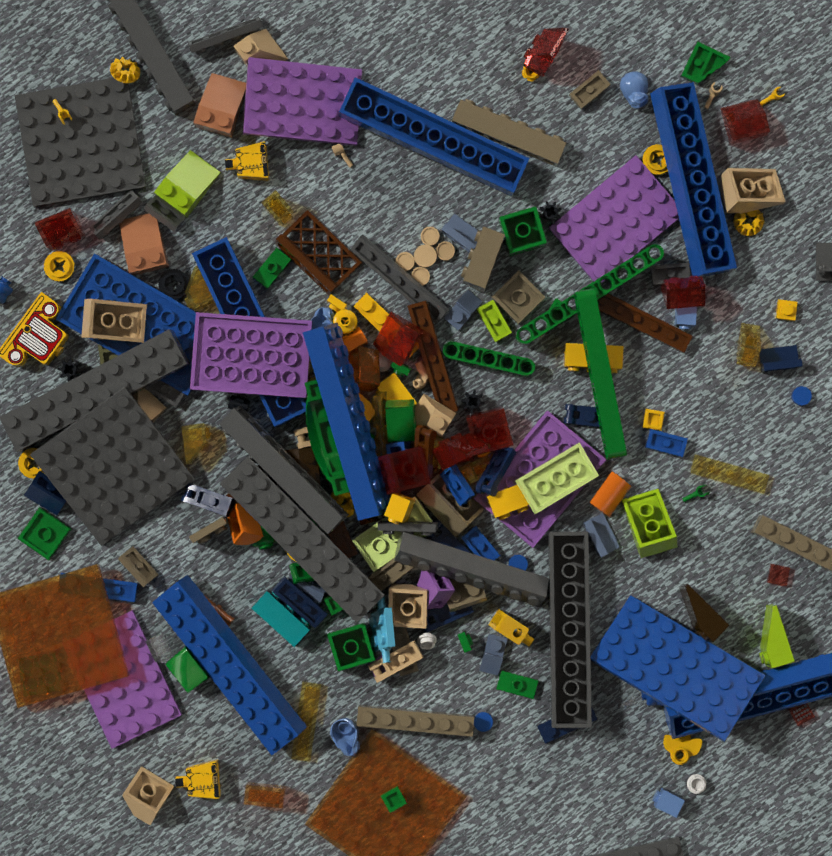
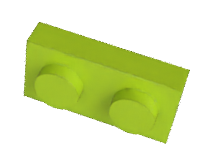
M494 300L476 309L495 343L512 334Z

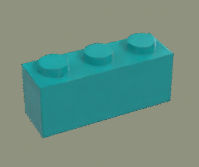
M266 591L251 609L295 647L311 630L308 627L310 624L302 617L299 619L291 607L279 601L280 598L276 594Z

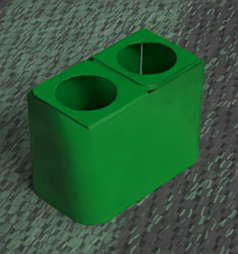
M414 399L387 400L385 408L388 409H385L388 442L415 441L416 416Z
M186 646L166 663L167 668L187 693L210 678Z

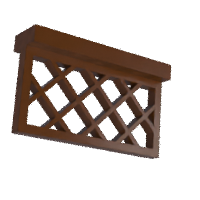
M308 210L283 234H280L275 241V245L328 296L362 264ZM308 217L313 221V228H302V221ZM291 232H300V241H291L287 236ZM302 232H313V241H302ZM316 232H324L327 235V241H316ZM302 245H313V254H305L302 251ZM316 245H327V255L316 254ZM329 245H337L340 248V255H329ZM316 258H327V268H319L316 265ZM329 258H340L341 268H330ZM343 258H351L355 264L351 268H343ZM330 271H341V278L336 283L330 278Z

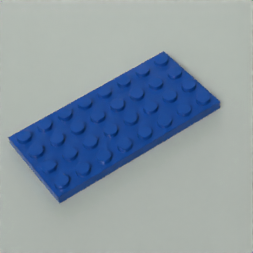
M94 253L56 320L82 334L84 299L147 304L144 342L169 329L174 330L191 364L165 377L161 381L189 396L192 391L190 390L196 312ZM89 338L118 356L142 344L140 342Z
M631 595L590 656V661L723 742L728 738L765 678V675L709 641L706 642L702 637Z

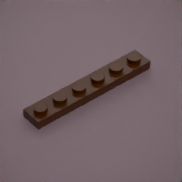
M607 294L598 300L600 312L681 353H685L693 337L611 294Z
M427 300L408 305L434 399L453 412L459 411Z

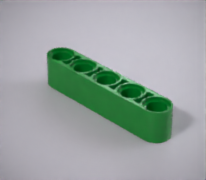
M452 341L447 342L443 347V355L448 360L522 377L532 375L535 370L534 362L528 358ZM454 346L457 349V353L453 356L446 353L447 347ZM466 351H474L475 358L473 360L466 359ZM490 354L494 357V362L486 364L483 357ZM510 359L513 366L509 369L504 368L502 361ZM523 363L530 364L531 371L528 373L523 372L521 365Z

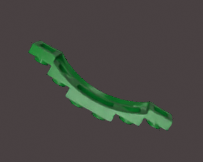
M317 380L304 383L308 395L306 400V424L314 456L323 474L332 484L334 495L348 493L350 491Z

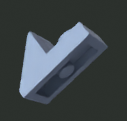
M467 290L445 316L444 320L459 331L483 301Z
M488 634L479 671L498 676L508 638Z

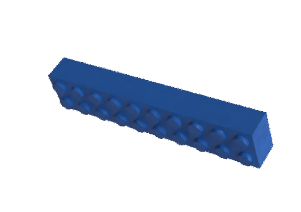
M356 77L338 114L339 117L509 196L514 194L530 159Z
M694 82L659 87L650 93L692 277L699 278L726 273L736 269L737 266Z
M227 237L192 253L220 314L265 317ZM259 395L275 428L306 414V401L304 398Z
M333 323L302 332L357 519L359 521L379 516L386 511L391 496L387 492V481L380 469L381 461L375 452V441L370 435V424L365 418V407L363 402L360 401L358 394L359 386L353 377L354 369L347 357L348 349L342 340V329L338 326V323Z
M189 575L177 581L152 602L271 755L307 728L306 724Z
M832 653L822 654L818 657L804 659L770 670H763L761 673L765 675V678L738 722L831 697ZM664 706L666 723L672 739L705 731Z

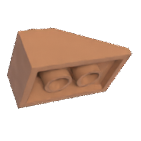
M211 73L193 122L195 127L232 138L246 93V83Z
M148 213L124 219L120 223L125 258L131 275L134 276L169 267L159 222L156 218Z

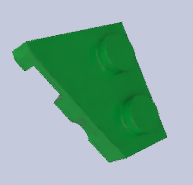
M697 41L680 77L698 85L727 63L730 56Z

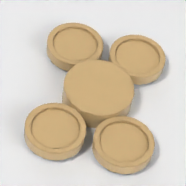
M426 227L422 230L421 241L425 245H421L415 250L414 257L408 252H402L396 257V263L405 271L411 270L414 263L419 266L412 271L411 276L422 286L426 285L430 280V273L426 268L434 265L437 257L440 260L448 261L455 254L454 246L447 241L439 243L435 251L432 246L439 241L440 235L434 227Z

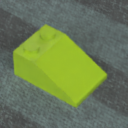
M190 150L167 174L154 193L188 218L221 172Z
M659 489L622 499L640 558L678 547L677 535Z
M768 604L765 610L759 658L762 664L765 663L767 667L772 669L795 662L777 605Z

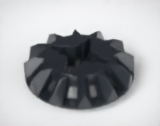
M169 269L160 276L159 290L172 299L181 298L188 291V277L181 270ZM173 276L176 282L182 283L176 286V292H174L171 286H166L172 283Z

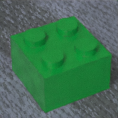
M536 206L499 217L498 221L502 233L505 234L504 241L509 257L546 246L547 241Z
M365 622L327 633L338 671L376 660Z

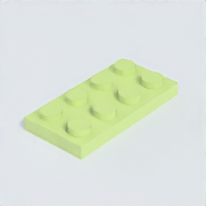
M579 442L515 480L534 514H537L599 475Z
M414 496L413 499L416 501L408 521L433 522L416 496ZM385 517L380 521H388L389 517ZM377 522L352 541L372 571L376 572L395 557L397 543L402 535V531H394V534H383V531H378ZM414 532L413 534L422 538L427 536L421 535V532Z

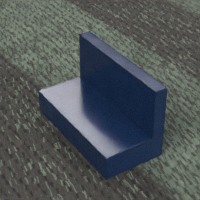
M797 345L759 349L761 372L802 367V359H798Z
M41 471L38 472L24 494L25 497L56 516L66 502L48 477Z

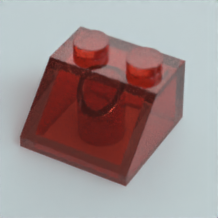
M566 27L544 29L541 35L537 34L532 42L533 48L529 47L524 55L526 60L523 66L543 77L559 52L569 29Z
M758 99L720 108L730 145L767 136L770 132L766 113Z
M71 208L34 222L41 238L49 249L58 250L64 247V243L69 241L71 243L78 242L85 235L77 214Z
M690 276L688 278L673 277L663 280L661 292L666 309L705 306V283L702 276Z
M391 311L373 345L384 357L399 366H403L407 363L424 330Z
M503 406L466 416L476 455L514 446Z
M461 433L450 437L451 441L449 438L438 442L439 446L432 450L443 471L492 448V446L471 433L463 436Z
M422 446L378 457L387 495L431 484Z

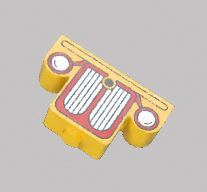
M41 292L1 346L0 357L17 367L23 366L27 362V354H30L45 365H49L55 356L59 357L64 350L62 346L69 338L66 332L51 322V320L56 319L61 311L60 305Z

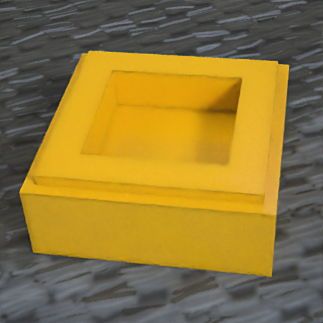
M645 409L642 428L662 431L665 412Z

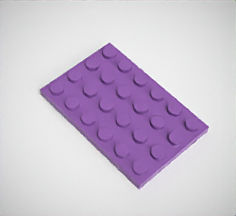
M249 57L243 135L356 146L358 125L339 117L338 114L354 78L356 77L361 80L362 69Z
M635 155L548 229L594 282L635 256L678 220L679 216L675 200Z
M196 312L190 390L307 398L304 383L308 382L310 356L302 332L312 330V321Z
M547 410L515 448L517 453L498 485V492L517 485L515 480L579 442L596 471L606 459ZM585 485L537 514H534L530 505H527L528 510L520 513L515 510L510 512V517L502 520L497 517V519L529 546L534 548ZM487 493L477 494L474 500L493 515L486 498L489 495Z
M133 610L63 643L111 749L182 715Z

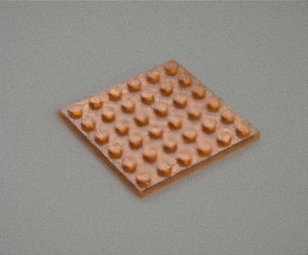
M99 564L0 592V644L17 708L129 676Z
M371 729L361 743L356 755L351 757L305 825L348 856H425L467 796L377 731ZM398 785L407 804L390 813L381 795Z

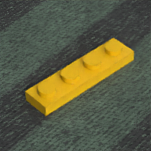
M367 292L353 306L407 359L419 349L418 342Z

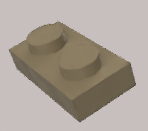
M598 70L572 91L569 96L582 110L610 87L611 84Z
M134 546L118 558L143 588L159 575Z

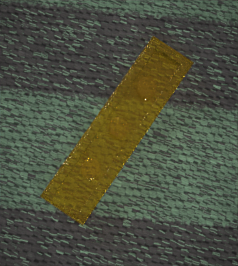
M696 454L690 469L692 474L763 494L765 493L769 475Z

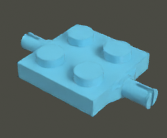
M383 597L377 603V611L370 614L369 625L372 628L371 645L374 648V652H382V663H391L390 650L392 647H395L392 608H385V597Z

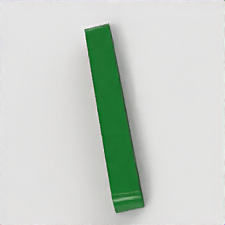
M657 244L649 246L580 291L594 288L598 301L658 263L663 258V248ZM650 250H657L659 257L657 259L651 258ZM640 260L643 267L641 269L635 268L633 261ZM624 270L627 274L626 279H620L617 276V271ZM601 281H609L610 289H603L601 287ZM574 294L521 327L516 333V341L521 345L530 344L577 314V310H571L568 306L569 301H575ZM560 311L562 319L554 320L552 312ZM543 321L546 324V329L543 331L538 330L536 322ZM520 332H528L530 335L529 340H521L519 337Z
M594 288L574 292V299L605 456L607 460L627 456L596 292Z

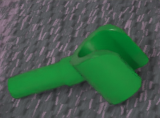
M707 485L698 486L695 492L682 498L683 502L698 496L704 497L709 495L710 492L703 494L701 491L702 487Z

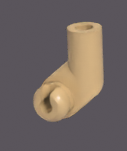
M424 361L415 364L418 375L412 384L416 389L424 388L429 380Z

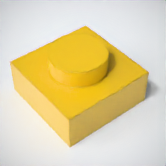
M332 294L327 299V302L330 304L328 307L336 313L348 307L347 304Z
M778 299L775 319L795 321L798 302Z

